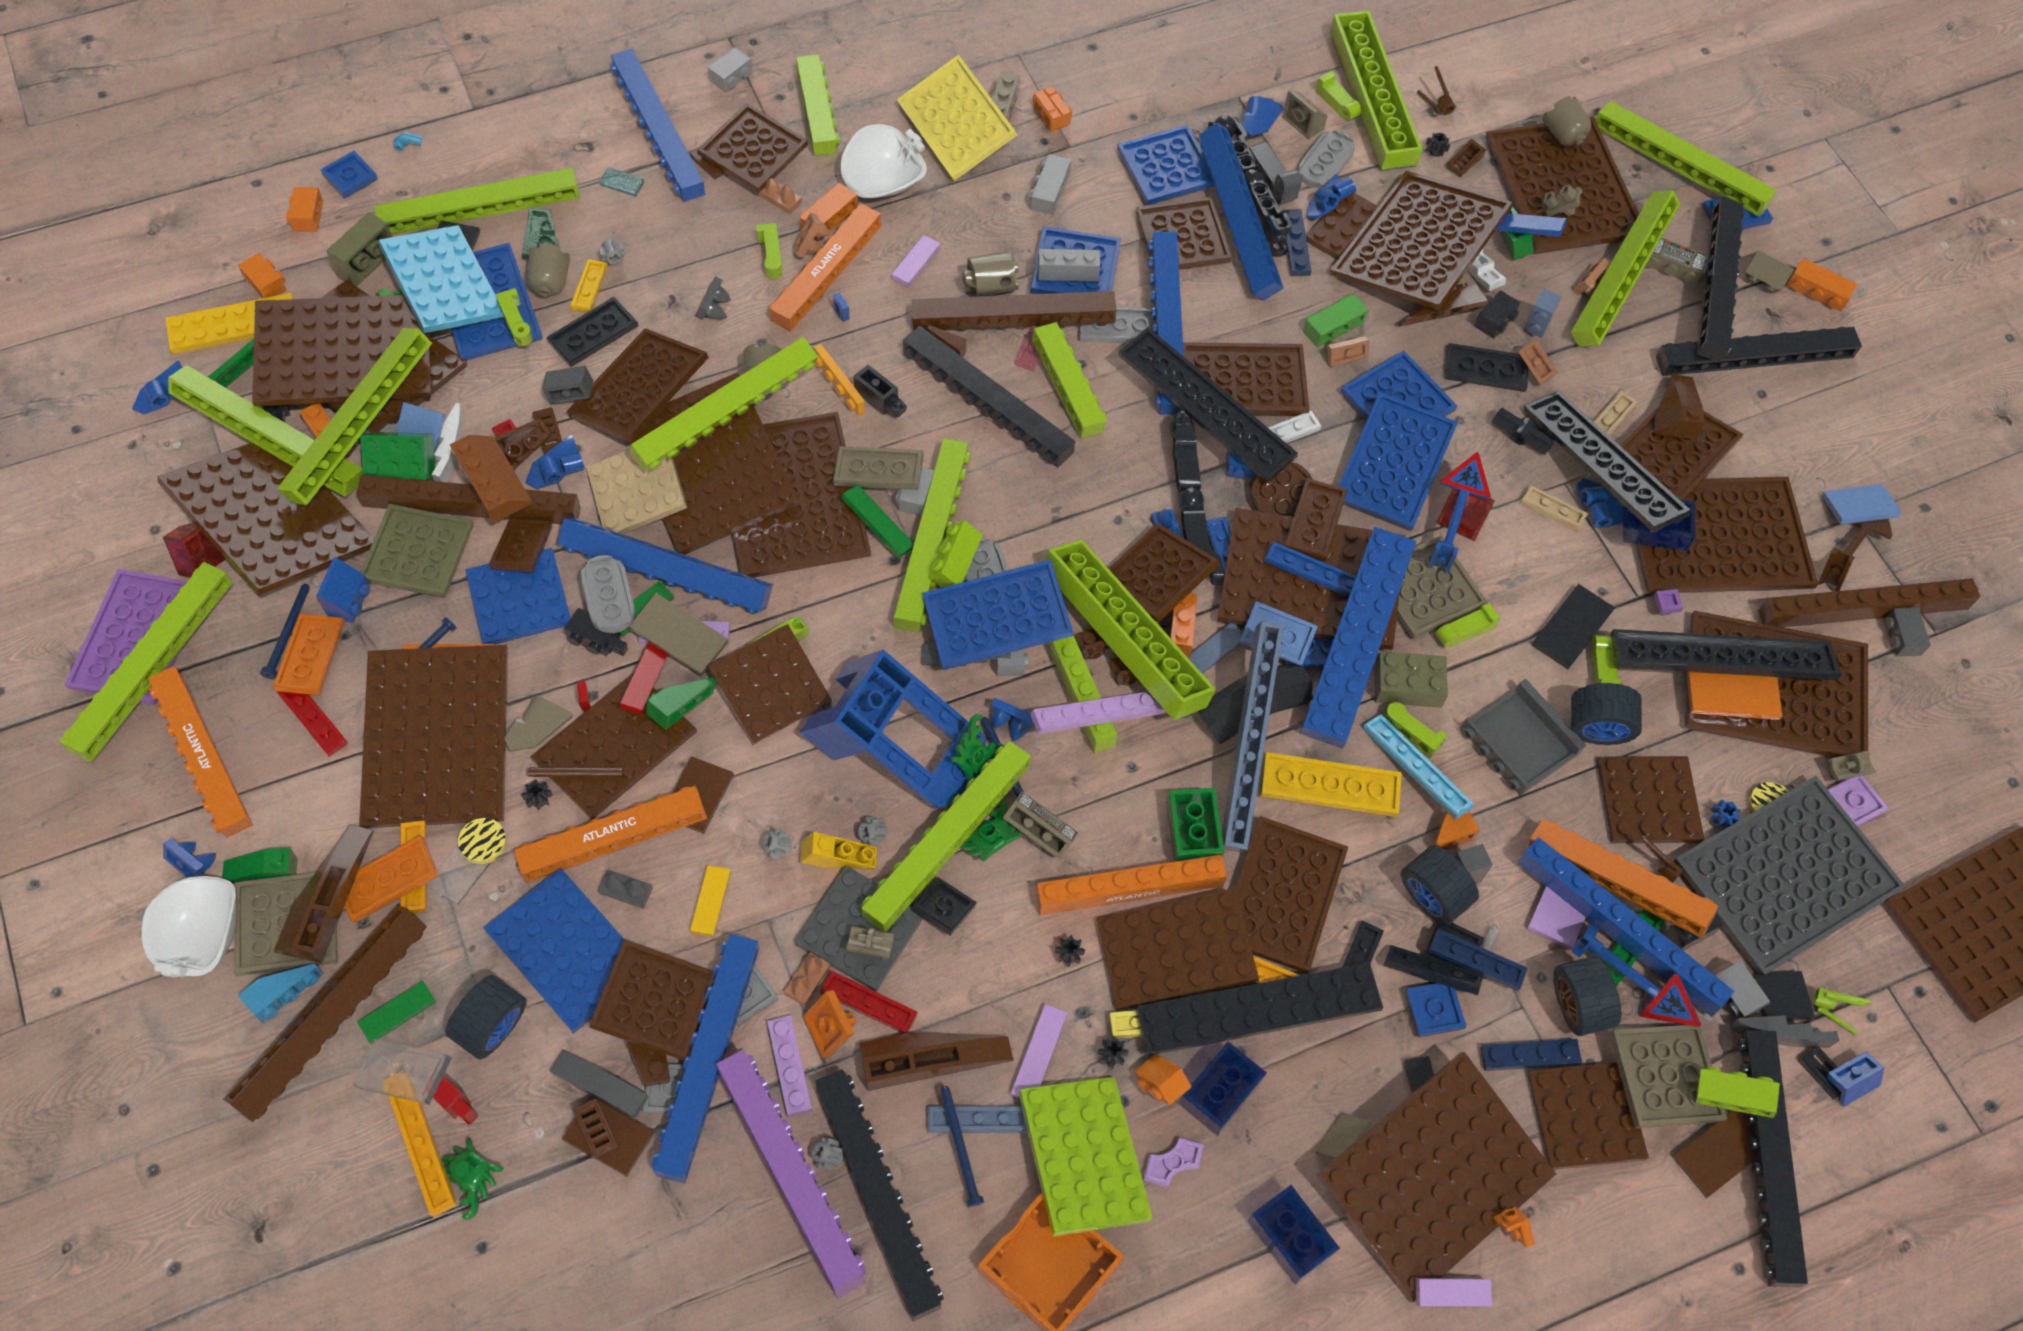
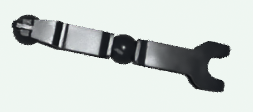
M1221 115L1214 122H1208V128L1218 122L1228 129L1230 137H1233L1235 134L1237 141H1232L1272 256H1284L1288 247L1285 235L1291 233L1292 222L1286 212H1281L1268 185L1265 184L1263 175L1257 170L1258 167L1255 164L1254 157L1246 143V130L1235 116L1232 118L1229 115ZM1278 242L1281 249L1275 248L1273 244Z
M1180 410L1169 422L1168 430L1173 437L1172 459L1174 461L1178 490L1177 501L1181 509L1183 538L1218 559L1219 566L1208 576L1212 585H1220L1223 580V563L1220 555L1214 552L1209 545L1204 496L1202 491H1200L1201 479L1196 447L1197 440L1194 433L1195 426L1192 418L1188 416L1186 411Z

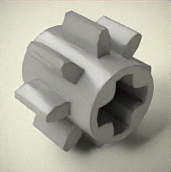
M614 239L605 240L601 245L602 247L598 248L602 261L607 260L609 264L619 263L622 260V256L625 255L621 241L616 243Z
M875 816L866 817V822H860L858 833L864 844L870 843L871 846L880 845V840L886 839L887 826L882 822V818L876 819Z
M775 828L774 832L767 833L762 842L763 849H765L764 852L768 853L769 857L779 859L780 855H787L792 847L790 835L785 834L784 830Z
M822 1138L821 1142L814 1145L812 1158L814 1161H818L816 1168L833 1171L834 1167L840 1165L843 1159V1149L838 1147L839 1141L831 1138Z

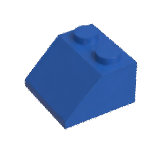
M333 558L316 596L327 616L342 617L345 621L354 623L356 616H359L362 611L364 598L370 593V584L363 573L338 558Z

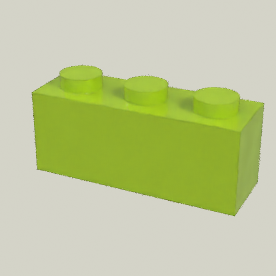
M965 520L951 524L947 529L945 541L939 547L938 557L931 565L932 570L929 578L942 588L962 583L983 534Z
M1715 1067L1701 1068L1695 1103L1774 1118L1777 1113L1780 1083L1773 1082V1079L1768 1077L1749 1078L1747 1074L1742 1072L1728 1074L1721 1072V1069Z

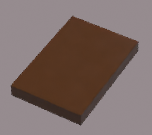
M509 518L491 559V569L534 572L552 530V522Z
M691 756L673 793L678 792L683 787L696 786L707 819L686 826L687 828L702 834L705 833L734 777L732 771Z
M590 1095L585 1103H588L596 1098ZM598 1100L619 1148L596 1160L627 1177L654 1135V1131ZM597 1111L584 1116L583 1119L597 1113ZM575 1117L562 1140L594 1158ZM599 1119L589 1125H586L587 1129L600 1123L601 1120ZM602 1129L590 1135L591 1138H594L604 1133L605 1129ZM609 1138L595 1144V1147L598 1148L610 1142Z

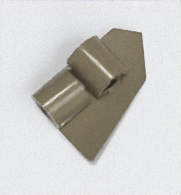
M535 696L524 715L514 721L504 738L510 752L536 748L569 721L573 715L559 705L542 697Z

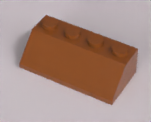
M468 435L449 444L457 462L493 523L533 504L494 436Z

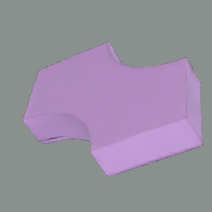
M1179 1138L1176 1146L1170 1152L1163 1155H1149L1143 1181L1168 1188L1171 1179L1177 1173L1190 1169L1198 1170L1204 1144Z

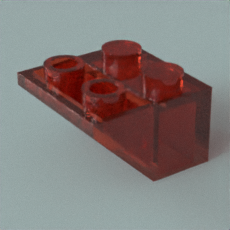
M1452 489L1436 524L1448 529L1460 493L1459 490ZM1469 494L1456 533L1475 542L1495 500L1491 498L1487 500Z
M194 523L179 526L163 536L176 571L180 576L191 578L193 572L203 562L215 567L226 560Z

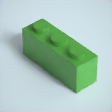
M1355 294L1341 298L1332 306H1326L1319 313L1308 316L1305 320L1303 332L1319 348L1328 343V341H1332L1365 323L1369 310Z

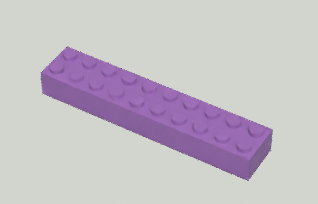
M741 1050L718 1062L716 1065L720 1078L836 1298L838 1299L865 1283L866 1267L859 1254L853 1255V1243L846 1231L841 1232V1221L835 1209L829 1210V1198L822 1185L817 1188V1176L810 1163L805 1165V1154L799 1142L793 1143V1131L786 1119L781 1120L783 1117L774 1097L772 1099L769 1098L771 1094L766 1080L763 1076L758 1078L760 1074L753 1056H747L745 1051Z

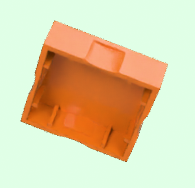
M1041 1192L1022 1214L1018 1224L1007 1235L1002 1237L978 1265V1272L1042 1331H1066L1121 1265L1125 1256L1094 1230L1052 1236Z

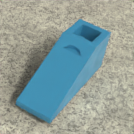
M315 963L259 978L238 994V996L251 1012L264 1023L266 1020L274 1018L287 1003L295 1001L299 993L304 989L317 983L323 973Z

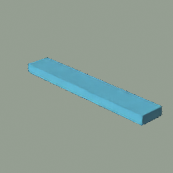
M1382 714L1364 724L1363 729L1455 820L1473 809L1474 804Z

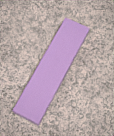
M1046 1004L1044 1005L1011 1091V1096L1020 1099V1089L1041 1086L1068 1012Z

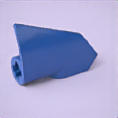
M1252 96L1248 99L1242 126L1250 137L1266 133L1283 111V106L1264 97Z
M1335 174L1324 187L1316 191L1314 198L1309 202L1307 218H1319L1335 209L1339 201L1355 193L1356 187L1352 179L1346 177L1341 180Z
M176 361L140 389L132 407L134 411L147 414L167 406L171 399L176 398L168 392V377L183 368L180 361Z
M569 435L533 462L525 481L527 485L538 490L560 482L563 476L585 469L573 436Z
M1585 477L1576 485L1580 501L1583 506L1588 507L1594 527L1605 528L1632 521V516L1603 485Z

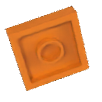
M834 990L825 992L803 1015L804 1021L823 1059L831 1057L854 1034L852 1027L856 1024V1017L848 1018L853 1016L854 1013L850 1011L844 1012Z

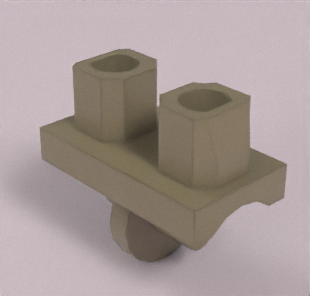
M1568 184L1560 189V195H1556L1552 191L1546 193L1544 197V203L1547 206L1546 214L1549 217L1564 212L1567 216L1574 215L1575 208L1580 205L1579 197L1582 189L1580 187L1573 189Z
M1869 751L1828 760L1830 764L1828 770L1831 778L1835 779V782L1876 772L1870 762Z
M852 926L847 951L890 959L895 936L891 933L875 931L873 928L864 929Z

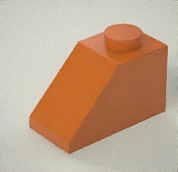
M1468 811L1457 820L1446 812L1433 845L1447 850L1474 840L1480 830L1470 812Z

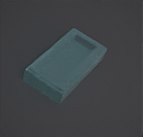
M608 167L599 182L600 186L636 197L644 184V178Z

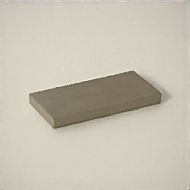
M839 446L833 479L834 486L855 487L859 484L860 487L919 490L924 452L923 450Z
M655 593L629 626L631 631L701 676L729 642L728 638Z

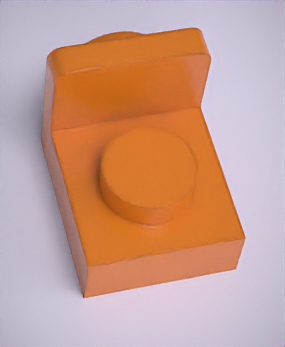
M1516 1207L1506 1209L1494 1216L1495 1222L1506 1232H1509L1515 1241L1518 1240L1526 1248L1535 1244L1529 1218Z

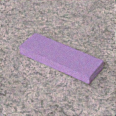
M923 235L892 273V279L909 287L940 249V243Z
M1416 1278V1305L1492 1306L1491 1279Z

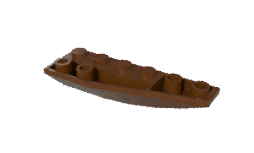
M349 825L292 905L274 948L275 953L318 963L323 962L373 835V830Z
M903 1033L859 1042L868 1091L1013 1061L1008 1036Z

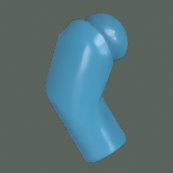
M403 132L395 137L393 147L397 151H402L410 143L421 146L423 137Z

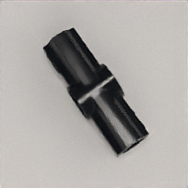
M1504 408L1499 409L1491 422L1509 433L1511 440L1516 444H1527L1543 455L1547 454L1555 441L1538 430L1536 424L1531 419L1525 417L1520 419Z

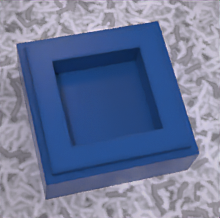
M840 292L834 294V309L840 319L845 322L850 319L849 306Z

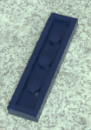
M1302 209L1282 210V212L1288 214L1292 222L1291 233L1285 235L1288 243L1287 255L1291 276H1310L1312 270Z
M1439 928L1436 930L1428 952L1463 968L1482 973L1484 977L1515 991L1521 989L1528 969L1523 965Z
M1578 1039L1485 1044L1480 1047L1484 1071L1575 1066L1582 1063Z

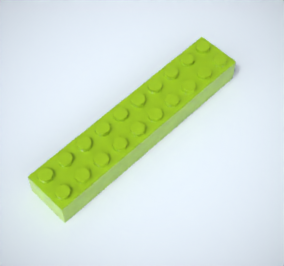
M1370 11L1334 14L1330 33L1355 100L1361 105V116L1381 170L1418 165L1423 148Z
M1080 539L1049 549L1044 561L1051 559L1060 590L1171 718L1177 720L1207 708L1216 689L1088 545Z

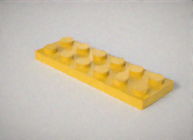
M292 293L165 317L169 350L173 355L253 339L255 301L294 299Z
M1266 752L1261 797L1398 817L1402 772Z

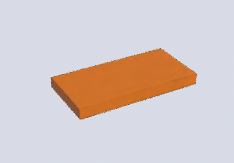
M299 613L273 684L275 691L310 695L321 694L345 625L344 618Z
M1702 672L1687 673L1690 712L1693 714L1780 720L1782 718L1777 677Z
M419 835L358 870L345 903V908L351 922L355 924L439 877L423 836Z

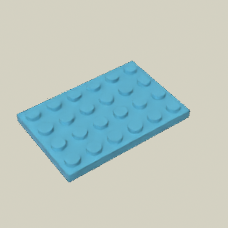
M459 225L379 240V246L423 333L504 317L496 295Z

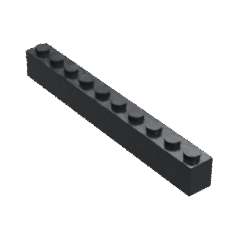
M1721 197L1712 209L1697 346L1698 355L1718 362L1725 355L1727 356L1732 349L1730 342L1734 329H1732V323L1735 318L1733 311L1736 305L1735 293L1738 288L1736 279L1739 275L1738 263L1741 258L1739 250L1742 245L1740 237L1743 232L1742 221L1745 216L1743 213L1744 204L1725 197Z
M921 326L903 340V353L908 359L914 360L923 370L929 371L939 382L945 383L954 393L965 398L967 403L977 407L983 415L993 419L999 427L1005 428L1015 439L1021 440L1031 451L1041 455L1047 463L1059 468L1074 453V439Z
M1839 327L1731 338L1730 344H1732V349L1720 362L1698 355V341L1664 344L1661 346L1656 358L1662 375L1672 376V374L1682 375L1849 359L1856 356L1862 344L1854 327Z
M1746 1030L1737 1040L1738 1052H1741L1742 1056L1740 1072L1747 1074L1749 1078L1768 1077L1773 1079V1082L1780 1083L1777 1113L1774 1118L1746 1113L1745 1116L1746 1124L1751 1129V1135L1748 1140L1749 1149L1754 1151L1755 1159L1752 1161L1751 1170L1752 1174L1756 1176L1757 1184L1754 1189L1756 1201H1759L1760 1209L1757 1221L1759 1227H1762L1763 1234L1760 1246L1762 1253H1765L1766 1260L1763 1267L1764 1277L1768 1279L1769 1287L1800 1288L1808 1284L1777 1033L1776 1031Z
M843 1069L815 1080L818 1094L839 1141V1145L843 1149L844 1157L912 1322L940 1310V1301L944 1300L939 1285L934 1286L930 1277L934 1273L929 1261L924 1262L920 1252L924 1251L919 1237L914 1238L910 1228L914 1227L908 1212L903 1214L900 1206L903 1204V1199L899 1190H893L890 1181L894 1180L889 1166L884 1167L880 1159L884 1157L879 1143L874 1144L871 1135L874 1134L870 1121H864L861 1114L865 1110L860 1097H854L852 1090L855 1089V1085L851 1076H846Z

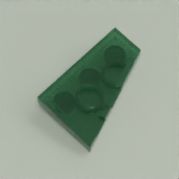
M529 208L522 251V259L528 260L531 247L539 248L540 244L559 246L550 210Z

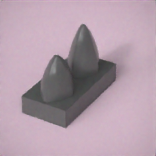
M714 277L695 317L703 320L705 315L716 319L727 318L724 310L713 301H731L728 292L720 286L722 279Z
M608 870L598 891L601 895L644 909L653 886L652 884Z

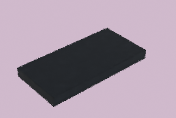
M612 297L547 336L546 339L571 368L637 328L638 322L615 297Z
M1449 343L1447 347L1445 379L1526 392L1529 367L1520 354Z
M1578 583L1533 641L1532 646L1569 670L1593 636L1614 611L1615 607Z

